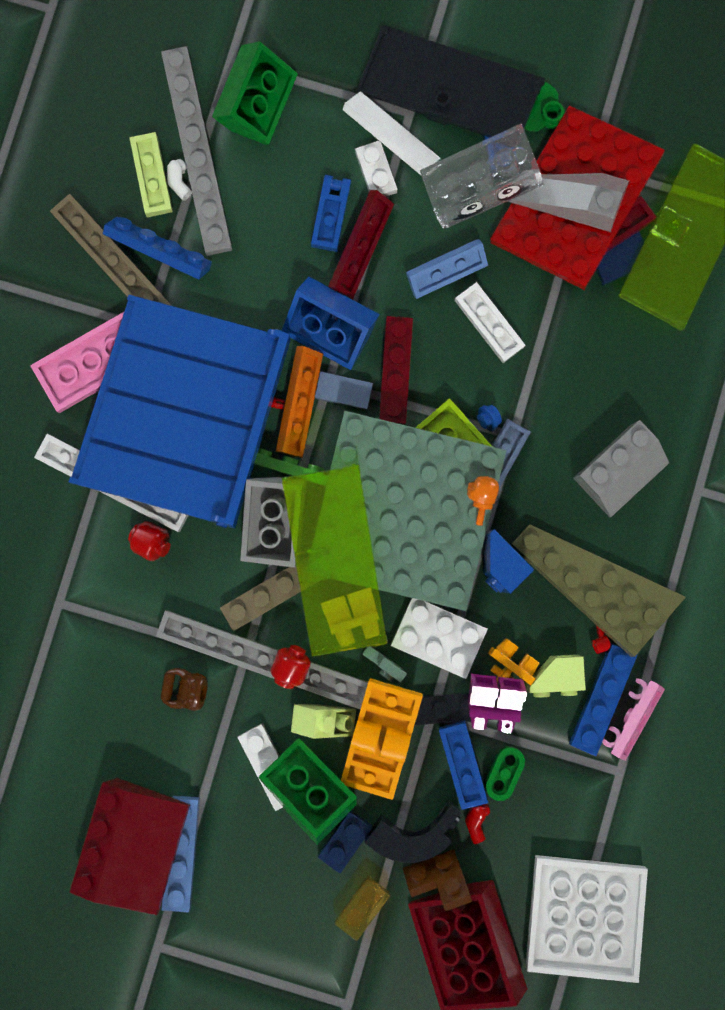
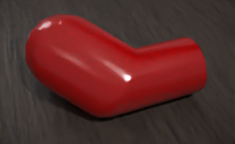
M488 804L471 807L465 817V823L473 844L481 843L486 839L481 824L486 816L490 814Z

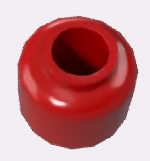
M151 521L136 524L128 537L130 549L148 561H155L160 557L166 556L171 547L168 531Z
M290 645L289 648H281L277 651L270 672L274 677V682L279 686L293 689L295 686H300L304 683L311 666V660L305 654L306 651L302 647Z

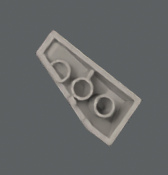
M604 173L516 175L513 185H519L521 188L528 185L530 187L507 201L611 232L629 181Z

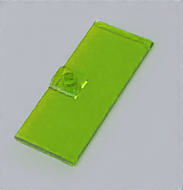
M697 144L691 146L618 295L627 302L669 323V325L678 330L685 329L687 321L725 245V159Z
M359 464L282 478L312 656L370 646L374 647L388 643Z

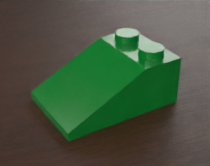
M300 738L258 776L271 794L316 845L357 805V796Z

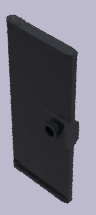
M382 25L376 44L359 82L357 92L361 91L366 96L422 114L428 120L443 125L451 124L518 147L537 97L545 85V78Z

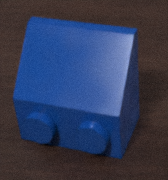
M495 529L487 531L484 538V574L488 579L485 582L496 593H511L534 569Z

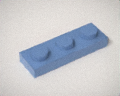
M476 239L407 271L406 275L415 298H420L488 266L483 243Z

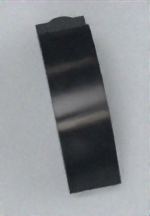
M449 799L428 826L415 831L401 829L381 814L366 836L365 844L379 855L393 861L415 863L428 860L441 853L452 843L451 836L446 831L447 829H454L461 818L459 816L461 811L459 806Z

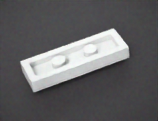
M477 282L455 298L457 305L502 363L526 346Z
M263 723L237 737L257 777L280 756ZM261 782L274 810L277 811L283 808Z

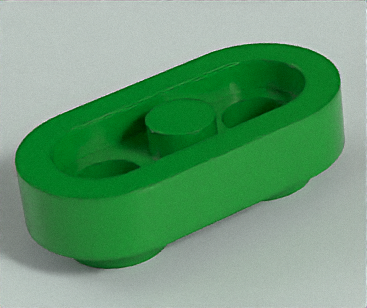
M514 746L501 748L485 780V789L488 795L496 801L507 800L512 795L525 766L524 755L518 748ZM508 755L514 756V761L511 764L505 763V758ZM496 781H503L502 788H494Z

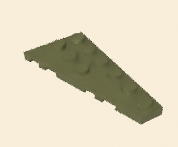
M528 525L510 545L630 657L637 655L686 598L679 593L532 525Z

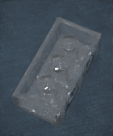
M522 123L419 170L435 216L443 229L544 185Z

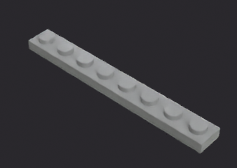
M184 46L162 51L163 63L205 253L209 256L232 251L188 48Z
M165 610L156 637L274 679L270 671L278 649ZM311 662L304 683L296 687L361 710L368 682Z

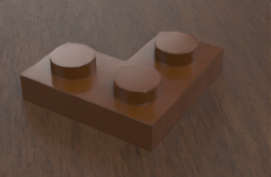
M454 849L402 868L411 897L438 888L445 911L472 902Z

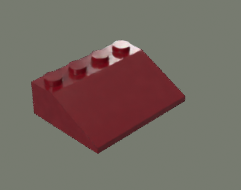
M119 778L102 782L69 893L94 903L157 915L161 907L190 804Z
M493 880L466 884L472 902L445 911L439 893L408 903L440 1010H478L516 1007L527 991V986Z

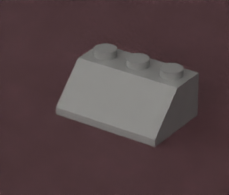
M639 420L622 432L573 479L609 517H612L666 467L669 461L659 440Z
M284 477L246 479L240 561L296 567L301 556L307 480Z

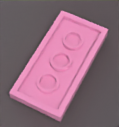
M124 312L30 365L56 412L61 413L99 391Z

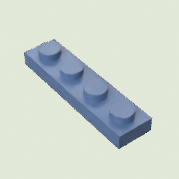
M172 796L171 798L190 804V808L163 896L162 910L190 912L200 798Z

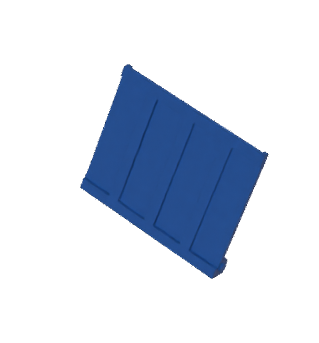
M128 295L125 312L69 483L214 522L219 527L236 528L245 497L246 479L251 477L290 345V334L278 329H268L266 332Z

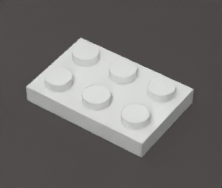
M411 598L391 646L466 679L488 629L426 601Z

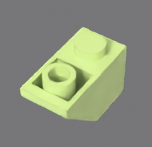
M578 654L550 656L533 675L536 679L532 685L525 684L526 690L529 693H533L534 697H549L550 692H561L562 696L578 695L577 691L585 690L583 656Z
M294 704L291 732L313 739L353 736L356 709L320 704Z

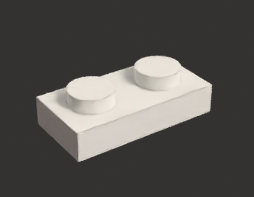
M376 141L355 148V154L368 191L378 190L385 197L397 193V187L381 142Z

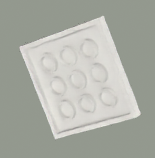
M535 855L526 956L527 972L639 983L648 869L645 866Z

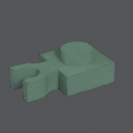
M368 644L362 655L381 668L379 673L390 682L396 679L401 683L407 672L371 645Z

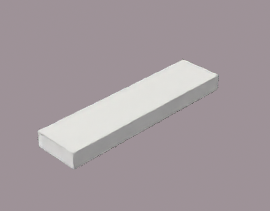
M361 91L345 102L342 109L422 177L438 164L439 156Z

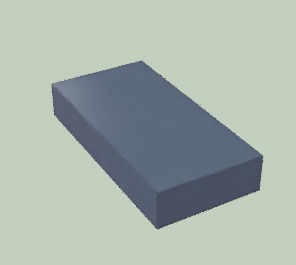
M320 372L315 399L367 410L373 383Z

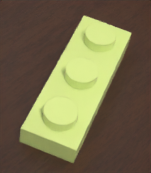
M156 132L129 137L145 215L152 217L173 212Z

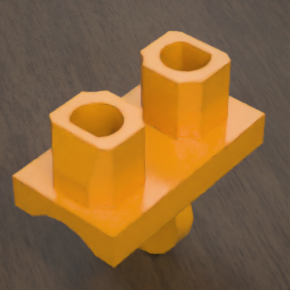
M507 638L496 649L491 647L488 654L505 666L502 670L495 664L491 672L498 677L513 678L510 676L513 672L532 685L536 679L533 677V674L539 665L537 660L526 653L519 664H515L510 659L519 647Z

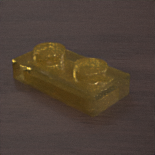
M367 876L336 918L335 925L358 941L390 897V892Z

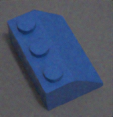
M308 277L296 290L282 331L289 333L290 338L323 353V356L351 370L367 343L380 314Z

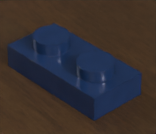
M350 811L322 848L318 858L341 874L372 829V825L353 811Z

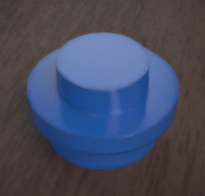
M484 405L479 408L477 419L480 426L489 431L496 430L502 422L497 408L493 405Z

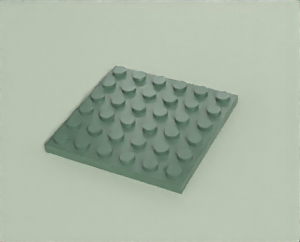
M344 411L306 572L466 611L492 509H486L483 525H476L479 508L472 506L473 500L467 495V487L478 476L492 477L499 483L507 450Z

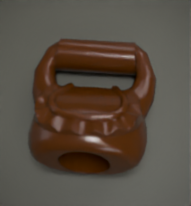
M181 668L169 669L164 674L160 698L170 708H186L191 711H199L203 707L207 695V678L202 674L190 673ZM175 675H179L181 680L179 681L178 699L171 701Z

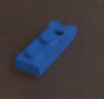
M325 175L311 247L334 252L338 251L351 188V179L343 178L342 181L333 179V176ZM331 190L340 191V196L330 194Z

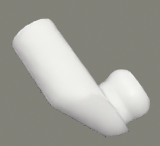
M181 159L172 160L167 166V183L185 201L192 194L191 189L182 181V174L185 173L187 167Z

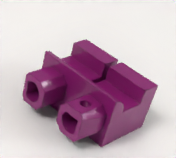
M471 674L468 708L472 728L484 730L487 728L488 719L497 720V730L512 733L515 723H520L522 703L525 702L527 693L524 680L498 677L497 683L496 676Z

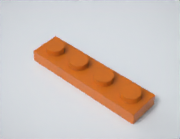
M305 346L296 347L276 452L298 458H303L323 353Z

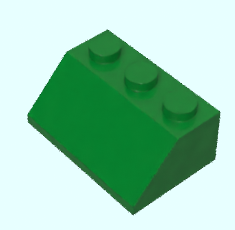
M260 41L241 45L212 117L231 132L269 145L298 73Z

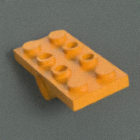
M369 678L341 781L346 786L393 800L422 701V693Z

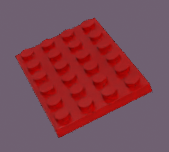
M569 105L529 175L604 173L628 180L629 183L611 232L511 203L490 239L491 244L585 290L663 157L665 150Z

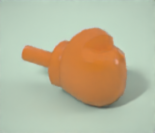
M478 476L474 482L468 484L467 495L473 500L472 506L479 508L476 525H483L485 510H491L497 498L499 484L492 477Z

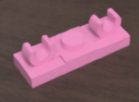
M636 679L635 682L643 687L642 693L635 694L630 691L628 694L633 699L639 701V703L635 705L634 709L630 708L627 711L623 720L625 723L623 732L616 727L610 726L609 730L616 734V740L609 742L603 739L602 741L605 746L613 749L611 754L624 761L629 756L665 690L653 681L647 684L642 679Z

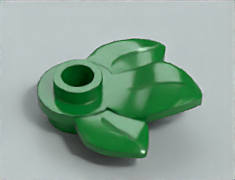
M545 82L537 97L525 127L527 131L536 132L544 127L556 128L565 114L563 106L558 102L557 90L547 82ZM553 113L556 118H549L547 114Z

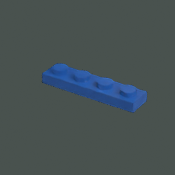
M116 217L104 225L103 235L198 280L210 271L212 261L204 258L202 254L180 247L177 242L165 240L157 236L152 230L142 229L132 224L126 218Z
M611 644L609 650L606 651L569 744L597 756L637 655L630 657L622 648Z

